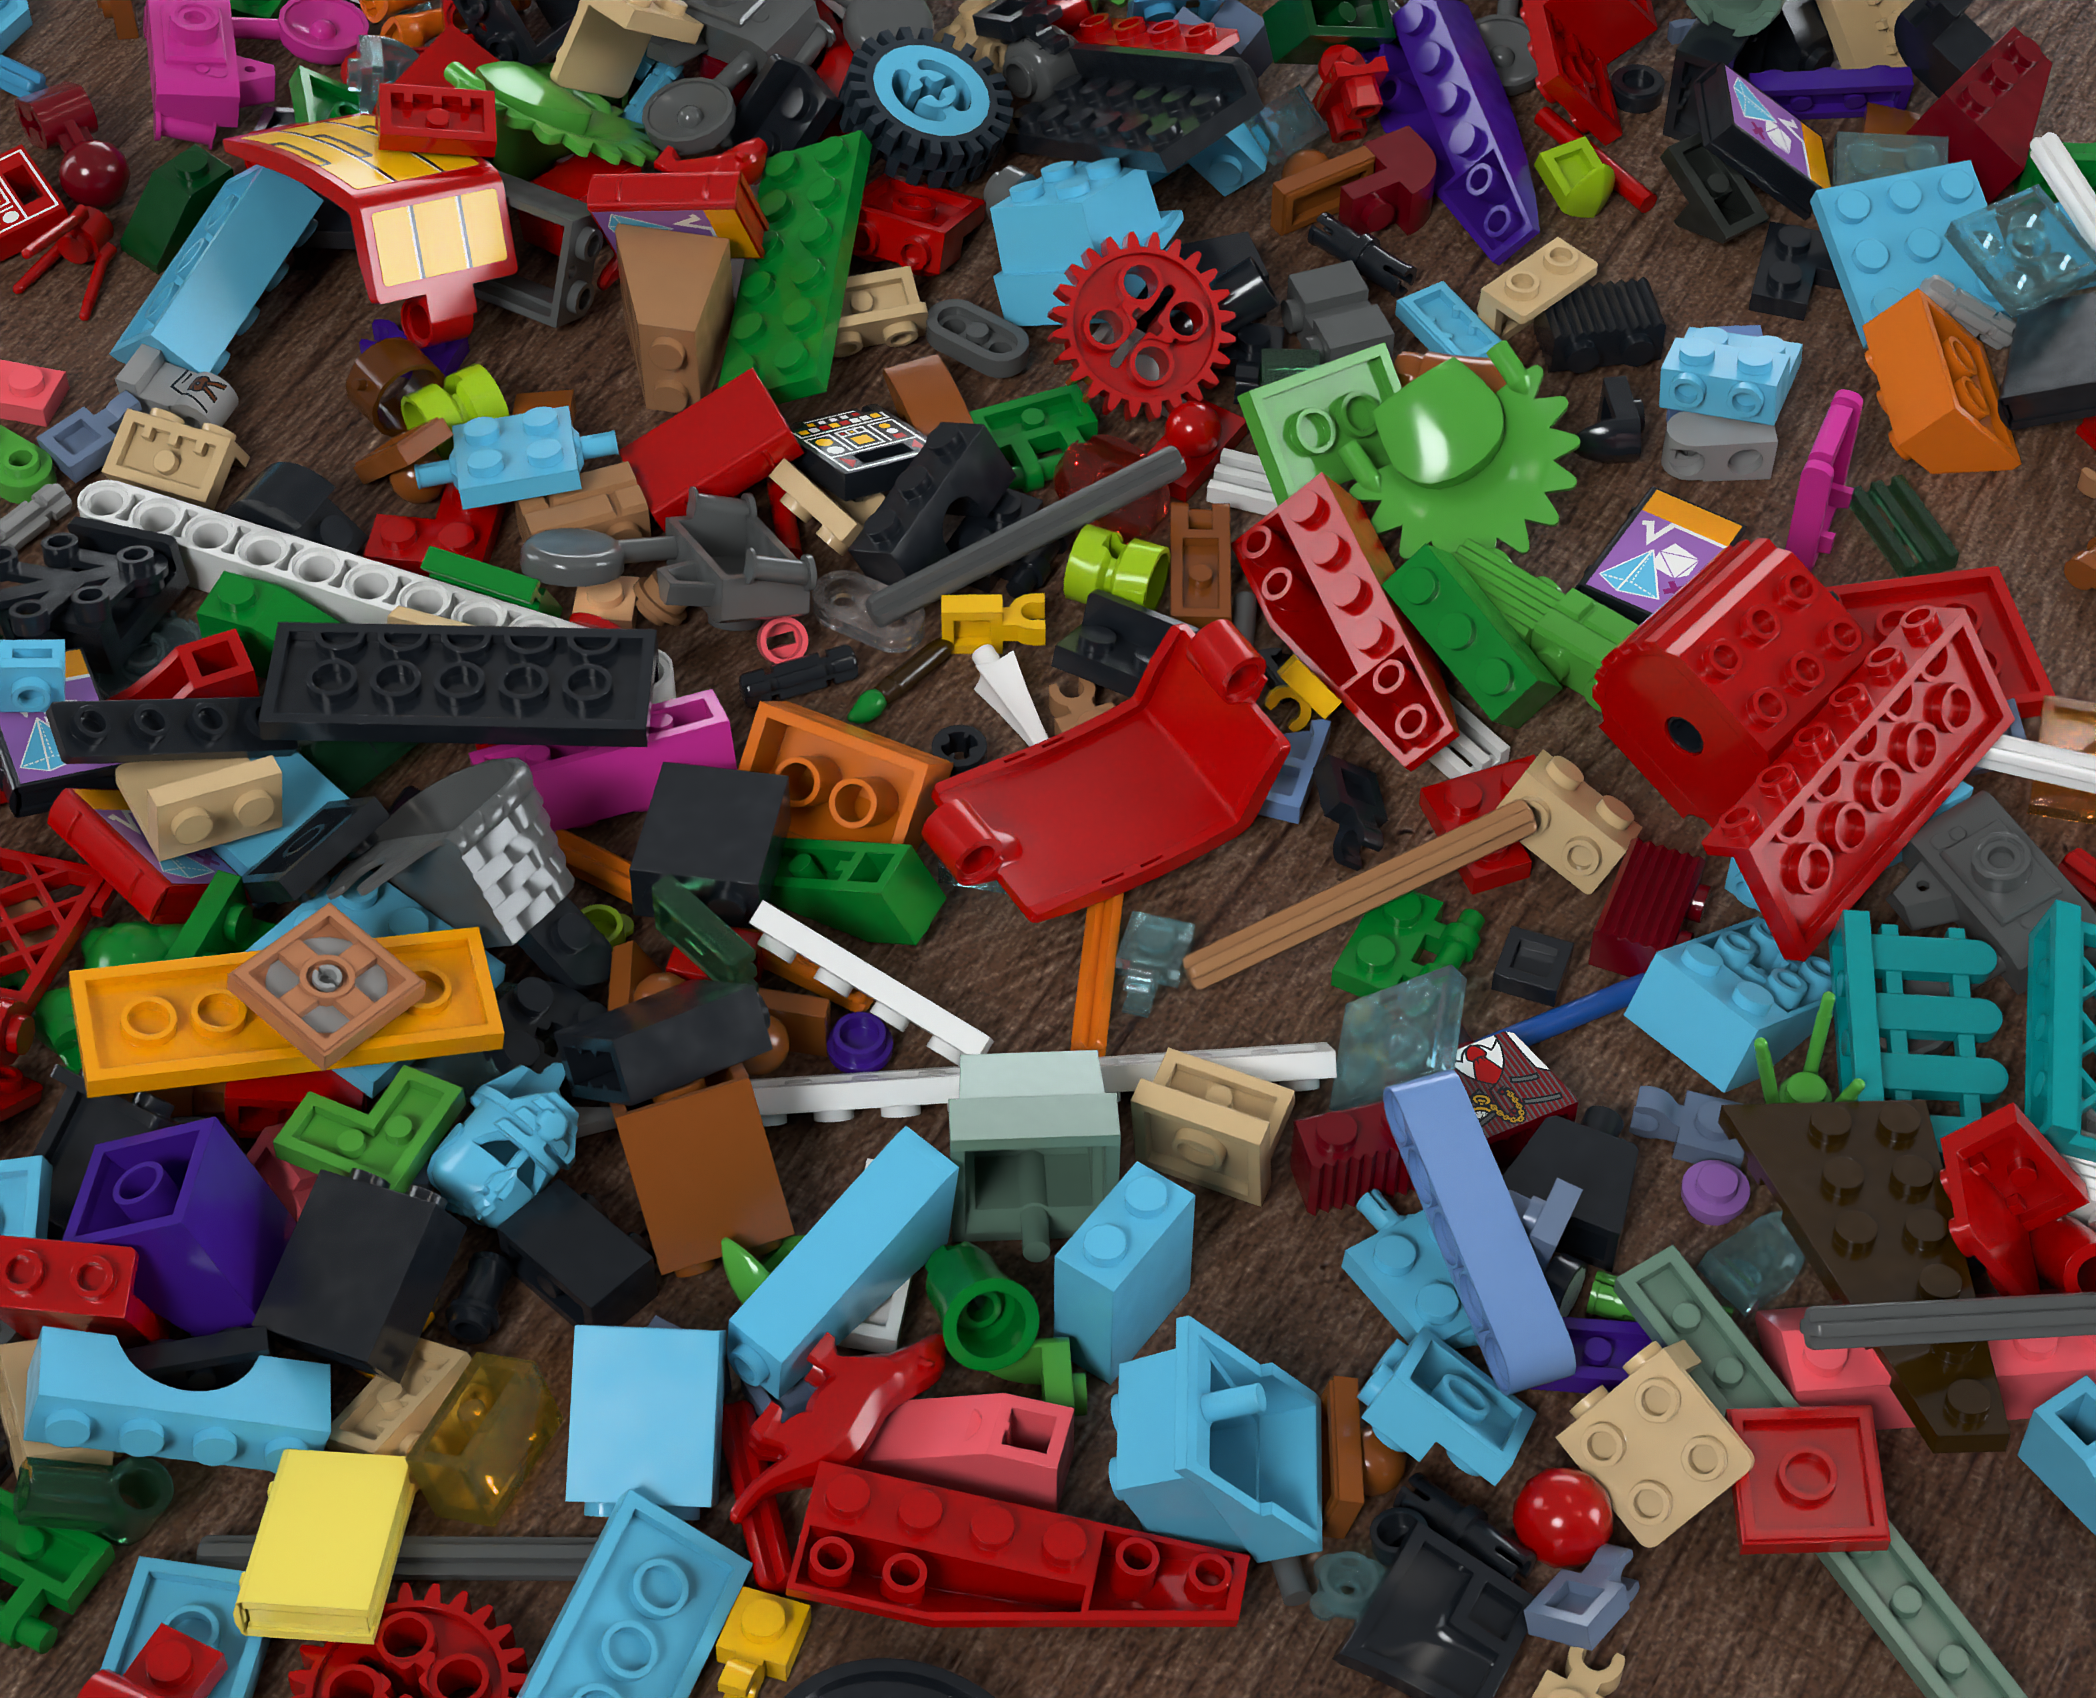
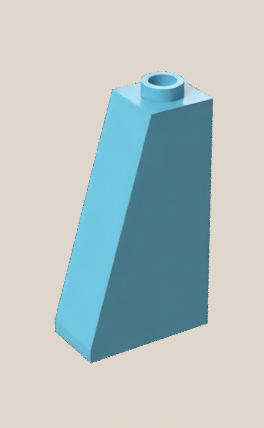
M905 1126L897 1133L729 1319L727 1357L735 1373L751 1386L761 1385L778 1400L814 1366L807 1361V1357L826 1332L835 1337L837 1346L926 1264L930 1255L937 1248L948 1243L959 1167L909 1127Z

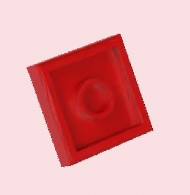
M1872 1405L1726 1409L1724 1418L1752 1451L1755 1459L1751 1471L1731 1486L1740 1555L1887 1551L1891 1538Z

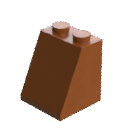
M742 1062L633 1106L610 1103L661 1275L675 1271L676 1277L682 1278L698 1275L710 1270L716 1265L714 1259L722 1257L721 1241L724 1237H728L754 1257L779 1248L782 1245L781 1238L795 1234L752 1084Z

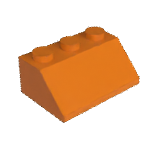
M1917 288L1862 326L1869 348L1865 352V359L1877 376L1880 390L1876 392V396L1882 409L1889 416L1892 430L1888 432V437L1893 448L1901 458L1906 461L1910 459L1915 460L1930 474L2013 470L2022 464L2012 432L2001 421L1998 414L1999 391L1984 345L1945 310Z
M760 701L738 770L789 776L791 823L787 838L912 845L916 851L923 841L921 832L924 823L939 808L932 800L931 792L938 782L950 777L954 763L789 701Z

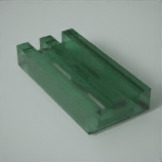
M1903 474L1893 476L1888 486L1882 480L1871 482L1870 489L1867 492L1864 491L1861 485L1853 487L1854 491L1849 507L1899 578L1935 574L1956 568L1960 553ZM1880 505L1894 525V530L1890 528L1876 506ZM1903 545L1909 546L1920 563H1915Z
M671 874L652 885L656 929L713 981L755 985L756 992H759L758 983L753 979L757 976V967L752 963L756 959L755 950Z

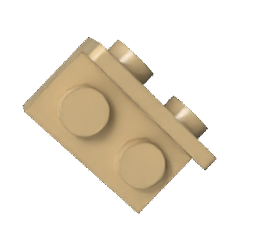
M127 408L101 472L109 480L120 481L214 511L232 465L246 468L250 456L235 442L237 436L234 433L218 425L203 423L202 428L198 429L184 425L185 421L181 417L163 409L151 408L150 413L146 414Z
M419 1338L400 1384L375 1376L331 1423V1433L326 1445L330 1452L411 1457L412 1466L409 1480L410 1483L415 1484L417 1492L494 1407L496 1397L468 1352Z

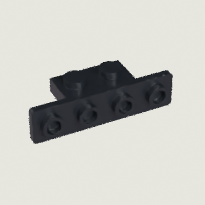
M263 697L52 702L46 710V716L61 761L65 764L258 758L273 755V757L292 756L298 748L297 740H262L258 721Z

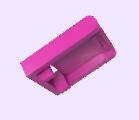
M1841 389L1835 393L1800 477L1785 550L1793 552L1810 572L1813 570L1819 553H1831L1836 533L1829 532V528L1837 509H1848L1852 500L1854 488L1845 486L1862 412L1863 398L1851 390Z

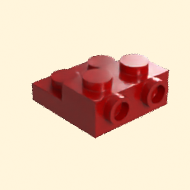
M882 174L864 188L852 254L867 261L879 262L889 260L899 263L902 267L911 266L912 273L920 276L940 275L960 259L963 237L984 221L986 203L982 199L951 190L928 188V184L918 182L917 186L905 183V177L895 175L893 179L886 174Z

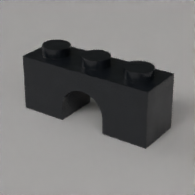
M940 422L937 428L928 435L926 443L907 469L898 476L894 487L875 513L864 523L862 531L851 544L848 551L876 592L952 555L943 538V519L945 514L987 518L1017 476L984 424Z

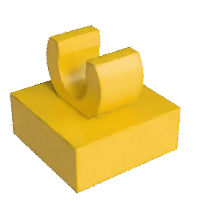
M1294 654L1277 671L1278 675L1288 685H1280L1273 688L1266 696L1264 702L1270 710L1276 707L1279 701L1284 698H1292L1298 702L1299 712L1287 725L1293 732L1302 730L1308 724L1312 713L1311 707L1325 720L1342 703Z

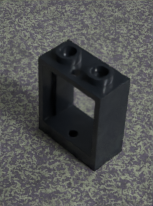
M510 0L452 1L481 47L500 61H514L532 66L564 42L580 0H535L551 27L535 41ZM480 23L485 25L487 32L481 29Z
M1699 18L1696 19L1676 49L1663 135L1682 141L1701 132L1694 82L1711 65L1722 61L1746 80H1748L1750 73H1761L1770 24L1757 33L1759 37L1754 35L1736 37L1732 36L1735 32L1734 29L1720 25L1715 21L1708 26Z

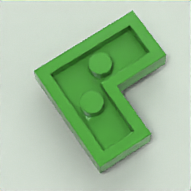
M403 1065L369 1115L309 1091L273 1140L276 1158L318 1175L322 1169L348 1177L352 1168L361 1169L388 1181L391 1184L390 1190L404 1194L466 1105L464 1089L430 1074Z

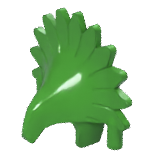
M455 61L450 63L444 71V78L455 88L495 92L497 144L494 160L489 163L497 170L530 181L544 172L556 160L573 153L587 158L589 152H592L614 165H619L622 159L639 167L643 166L645 160L654 162L659 155L657 147L651 143L648 135L645 134L644 125L622 118L624 113L622 109L611 106L608 101L596 93L575 89L570 93L564 87H560L549 77L528 65L514 61H498L478 66L474 74L460 62Z
M1507 340L1495 344L1486 353L1507 383L1496 393L1471 369L1455 357H1452L1408 383L1373 410L1376 426L1391 461L1390 464L1377 470L1358 440L1347 443L1337 452L1357 482L1350 488L1349 493L1360 502H1381L1370 521L1377 535L1402 528L1399 553L1403 560L1407 561L1425 543L1428 545L1432 543L1434 547L1452 553V551L1456 552L1459 545H1463L1467 538L1487 549L1496 548L1497 541L1500 540L1522 555L1527 554L1530 551V543L1525 521L1549 527L1558 525L1560 521L1559 515L1546 494L1571 491L1577 486L1576 477L1555 462L1580 447V439L1577 435L1552 428L1569 407L1568 399L1564 396L1536 399L1544 378V371L1539 365H1533L1526 369Z

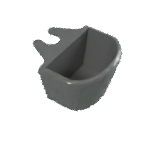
M519 758L487 760L454 772L409 799L375 830L379 836L378 841L364 854L350 861L326 891V895L330 900L339 897L362 875L371 870L374 873L357 887V891L361 896L372 892L387 881L454 929L479 927L484 948L511 946L517 943L567 896L574 887L575 878L566 867V856L558 846V837L550 827V816L542 806L544 803L543 797L533 784V775L529 766Z

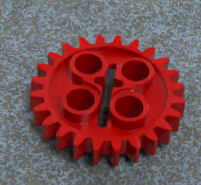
M1133 231L1124 237L1122 249L1120 250L1117 243L1110 236L1101 243L1102 257L1090 247L1083 252L1081 259L1086 270L1078 265L1071 264L1064 272L1067 279L1074 286L1059 284L1054 289L1053 295L1065 303V306L1053 307L1048 312L1047 317L1061 323L1062 328L1053 331L1047 338L1048 342L1064 344L1065 350L1053 362L1055 365L1072 364L1074 371L1067 378L1066 385L1071 386L1083 380L1088 386L1083 394L1082 401L1087 403L1098 394L1104 397L1102 414L1106 416L1118 404H1121L1124 409L1125 421L1131 422L1136 418L1140 407H1143L1148 421L1154 422L1160 418L1162 404L1170 414L1171 410L1182 404L1181 397L1187 402H1200L1203 396L1198 385L1211 390L1220 382L1210 368L1224 369L1230 364L1231 360L1218 351V348L1229 347L1236 342L1234 335L1221 330V326L1231 322L1236 317V314L1231 311L1219 310L1218 306L1230 292L1228 289L1212 291L1209 283L1215 278L1218 271L1214 268L1200 274L1196 269L1201 258L1199 251L1193 253L1186 260L1179 257L1181 250V240L1176 239L1166 250L1160 249L1159 235L1157 232H1153L1147 238L1144 246L1140 247L1138 238ZM1134 274L1146 282L1148 287V297L1146 299H1136L1130 296L1124 286L1125 275ZM1165 287L1172 288L1173 296L1146 329L1147 334L1132 346L1119 367H1112L1110 359L1137 326V320L1150 310ZM1171 311H1182L1191 318L1193 323L1192 335H1181L1172 328L1169 321ZM1092 319H1103L1110 324L1114 332L1112 344H1102L1093 338L1089 329ZM1137 355H1148L1156 361L1159 367L1158 380H1146L1140 376L1135 366Z
M402 1583L397 1602L389 1604L385 1602L374 1645L322 1641L323 1647L302 1644L299 1651L303 1665L307 1670L289 1671L288 1680L292 1694L295 1695L290 1698H395L393 1689L398 1692L399 1698H448L455 1690L464 1687L477 1689L468 1698H516L528 1676L524 1674L528 1671L524 1648H514L516 1642L513 1627L510 1623L496 1627L497 1622L494 1608L490 1604L478 1609L471 1615L472 1607L467 1591L462 1590L448 1605L443 1603L440 1585L437 1583L432 1584L424 1600H414L409 1583ZM405 1647H422L418 1653L409 1657L394 1656L395 1653ZM371 1662L376 1667H378L383 1672V1674L380 1671L379 1673L376 1672L374 1669L364 1665L363 1663Z

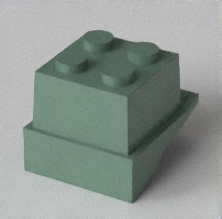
M1098 1050L960 1055L959 1098L948 1099L950 1160L959 1167L952 1211V1242L1022 1240L1024 1257L1031 1262H1042L1050 1255V1239L1071 1238L1119 1182L1121 1134L1117 1093H1105Z

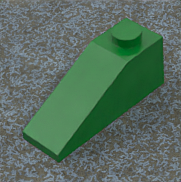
M228 571L222 573L196 612L202 638L236 628L254 668L255 676L265 679L268 676L278 622L341 623L279 585Z
M786 838L769 903L867 942L916 946L928 930L930 923L947 897L912 845Z

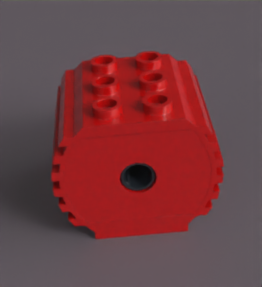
M1757 538L1752 543L1745 539L1739 541L1733 547L1729 545L1724 548L1601 661L1602 666L1596 671L1594 676L1597 683L1592 687V698L1601 707L1604 720L1599 725V728L1682 818L1690 814L1704 819L1711 828H1714L1719 823L1721 815L1740 800L1756 782L1759 773L1769 767L1790 745L1794 735L1810 723L1829 702L1831 694L1849 680L1864 663L1865 657L1872 650L1879 647V645L1838 602L1839 597L1833 591L1829 592L1793 552L1777 548L1769 538Z

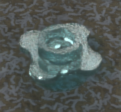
M1352 1551L1326 1554L1319 1557L1313 1569V1573L1319 1582L1317 1593L1310 1598L1309 1608L1311 1613L1321 1621H1330L1335 1617L1354 1619L1356 1621L1385 1572L1384 1567L1376 1560L1369 1559L1360 1553ZM1349 1586L1354 1588L1355 1591L1347 1595L1341 1591V1588Z

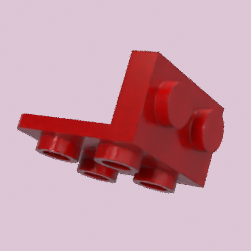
M2012 1102L1940 1138L1945 1162V1169L1940 1171V1180L1947 1196L1952 1202L1954 1217L1948 1221L1951 1236L1964 1256L1970 1258L1975 1255L1986 1267L1993 1286L2002 1297L2041 1295L2029 1232L2090 1203L2086 1183L2019 1107Z

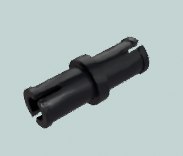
M1328 212L1318 216L1316 221L1324 226V231L1312 224L1308 233V243L1319 247L1341 262L1352 260L1360 275L1390 292L1397 299L1403 297L1408 292L1407 288L1400 285L1402 282L1400 279L1412 286L1417 276L1416 267L1405 263L1380 247V240L1369 233L1359 234L1335 219Z
M1421 1472L1415 1473L1408 1479L1409 1484L1415 1488L1414 1492L1404 1485L1401 1487L1395 1498L1393 1508L1405 1507L1419 1512L1425 1518L1430 1529L1518 1586L1522 1584L1520 1580L1515 1578L1517 1573L1525 1579L1528 1578L1536 1563L1537 1555L1530 1549H1525L1488 1522L1486 1511L1476 1504H1469L1466 1507L1429 1481Z

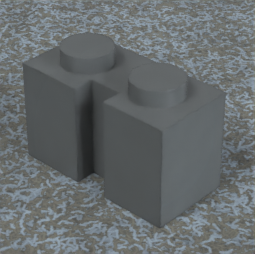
M1352 260L1288 275L1287 299L1281 302V317L1287 332L1290 334L1295 333L1301 344L1303 359L1308 369L1385 342L1392 360L1395 333L1378 304L1371 305L1369 303V289Z

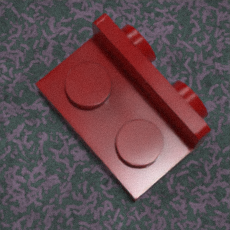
M379 83L375 114V129L378 131V149L495 157L497 144L495 92Z

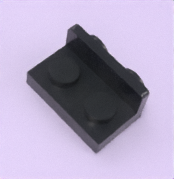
M774 53L769 57L736 106L735 125L726 139L719 143V145L729 150L744 141L759 137L768 146L769 150L766 158H769L782 151H792L815 144L842 106V102L811 66Z
M1095 589L1088 595L1082 624L1055 645L1051 666L1131 698L1151 657L1169 628L1184 622L1103 590ZM1187 624L1195 634L1200 631L1199 628Z
M266 1325L253 1328L230 1327L219 1331L217 1334L182 1340L159 1339L149 1342L145 1346L123 1349L125 1355L135 1367L148 1377L169 1387L187 1391H210L227 1387L243 1378L254 1366L260 1355L277 1357L275 1340L269 1337Z

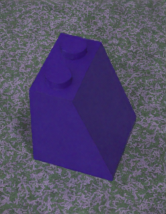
M215 1116L96 1144L62 1241L126 1246L135 1249L139 1254V1261L134 1284V1295L156 1314L194 1337L217 1334L219 1331L230 1327H254L252 1322L297 1222Z

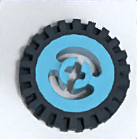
M899 27L896 37L887 29L879 32L876 40L872 37L866 39L862 44L861 50L857 48L852 57L838 95L839 100L842 102V106L837 111V115H842L839 123L843 133L862 130L872 144L869 164L873 166L881 158L887 161L883 173L893 179L898 168L908 171L905 183L917 186L921 175L927 176L928 188H940L944 177H946L951 188L961 186L965 176L972 182L980 177L982 170L987 172L992 166L1009 129V124L1013 117V108H1010L1013 98L1010 90H1003L1006 83L1005 78L1001 72L990 75L994 63L987 56L974 62L972 59L977 48L969 43H966L961 51L952 48L956 38L953 35L944 33L942 41L939 43L933 41V29L922 27L917 39H914L911 27Z

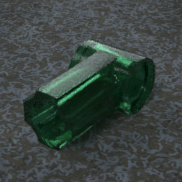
M26 1457L19 1467L18 1480L14 1490L13 1516L18 1518L19 1525L94 1532L96 1536L110 1542L112 1545L119 1547L131 1546L143 1539L171 1503L174 1493L173 1481L163 1465L147 1457H129L121 1461L117 1466ZM120 1494L132 1497L137 1501L141 1509L128 1505Z

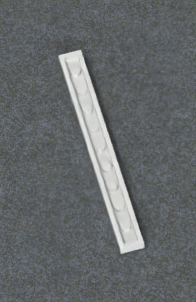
M1327 1042L1181 1051L1269 1082L1279 1081L1280 1086L1295 1091L1315 1090L1320 1088L1319 1079L1337 1078L1336 1053ZM1166 1052L1099 1057L1105 1093H1117V1102L1121 1101V1092L1135 1091L1141 1078L1153 1082ZM960 1066L750 1079L764 1127L787 1123V1114L813 1112L814 1121L817 1122L847 1121L854 1118V1109L880 1108L882 1117L902 1118L921 1114V1105L947 1103L948 1107V1099L959 1098Z

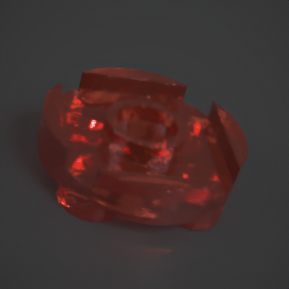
M1093 435L1087 443L1078 444L1079 440H1077L1068 447L1055 467L1053 477L1055 491L1059 500L1147 457V455L1133 444L1110 435ZM1167 484L1090 524L1121 533L1124 544H1128L1134 538L1143 540L1155 531L1169 510V486Z

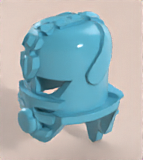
M552 1063L541 1074H537L528 1067L519 1065L508 1073L480 1086L474 1095L471 1096V1104L476 1109L463 1124L458 1123L431 1155L427 1168L430 1183L441 1192L440 1196L448 1201L447 1210L470 1218L476 1224L497 1229L501 1223L543 1191L560 1169L569 1170L576 1162L575 1147L576 1134L579 1129L577 1127L579 1113L561 1096L559 1088L566 1075L562 1063Z

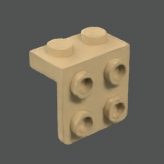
M580 0L565 40L557 52L556 61L550 73V79L560 87L621 98L630 88L652 35L696 44L704 24L685 13L688 5L682 0Z
M273 755L252 761L248 758L127 762L116 768V784L159 862L282 827V771Z
M1685 1340L1664 1348L1657 1341L1650 1343L1623 1366V1369L1629 1375L1628 1378L1610 1393L1601 1385L1579 1401L1569 1411L1576 1421L1555 1437L1582 1472L1593 1476L1606 1490L1613 1511L1637 1541L1648 1548L1656 1547L1750 1472L1755 1462L1752 1451L1688 1374L1701 1364L1702 1361Z

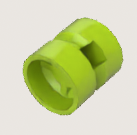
M475 363L446 376L443 388L431 383L403 396L401 399V411L407 430L436 417L438 419L443 418L452 431L453 425L465 424L474 418L510 416L504 397L495 380L483 366ZM453 436L432 449L443 460H449V456L454 448Z
M1086 524L1079 532L1069 555L1064 577L1065 598L1086 604L1088 595L1095 589H1100L1156 611L1168 579L1171 557L1169 547L1134 538L1128 544H1124L1121 533Z

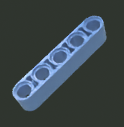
M1447 1069L1386 1087L1383 1092V1102L1390 1130L1496 1386L1502 1394L1508 1396L1574 1375L1576 1359L1569 1333L1459 1075L1454 1070Z

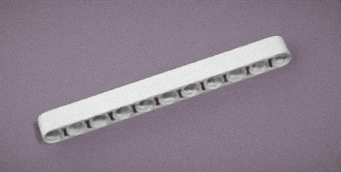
M96 481L87 485L77 498L80 517L173 536L177 541L190 582L187 586L210 593L222 573L228 571L279 585L341 623L387 624L388 615L397 606H402L475 626L589 628L120 481ZM659 649V680L654 683L652 704L676 698L672 660L665 652Z

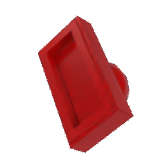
M1204 399L1200 402L1188 401L1171 410L1164 425L1165 435L1145 457L1169 445L1175 446L1184 459L1187 470L1181 478L1157 490L1187 502L1214 472L1217 463L1220 464V455L1223 448L1233 450L1247 435L1245 418Z

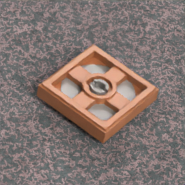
M329 902L228 974L227 989L322 1071H325L421 1000L425 994L426 982Z

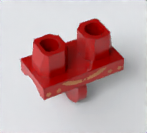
M1341 44L1331 46L1323 52L1318 63V74L1323 83L1308 107L1312 123L1327 121L1333 143L1363 139L1368 131L1365 118L1378 114L1383 106L1379 87L1389 72L1386 57H1375L1370 63L1366 64L1362 55L1355 48Z

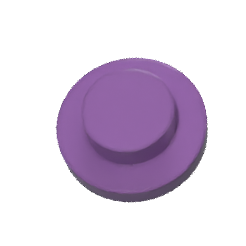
M1720 1160L1701 1161L1691 1166L1683 1176L1681 1184L1682 1200L1691 1216L1701 1223L1712 1226L1727 1224L1745 1210L1749 1201V1182L1746 1176L1730 1163Z

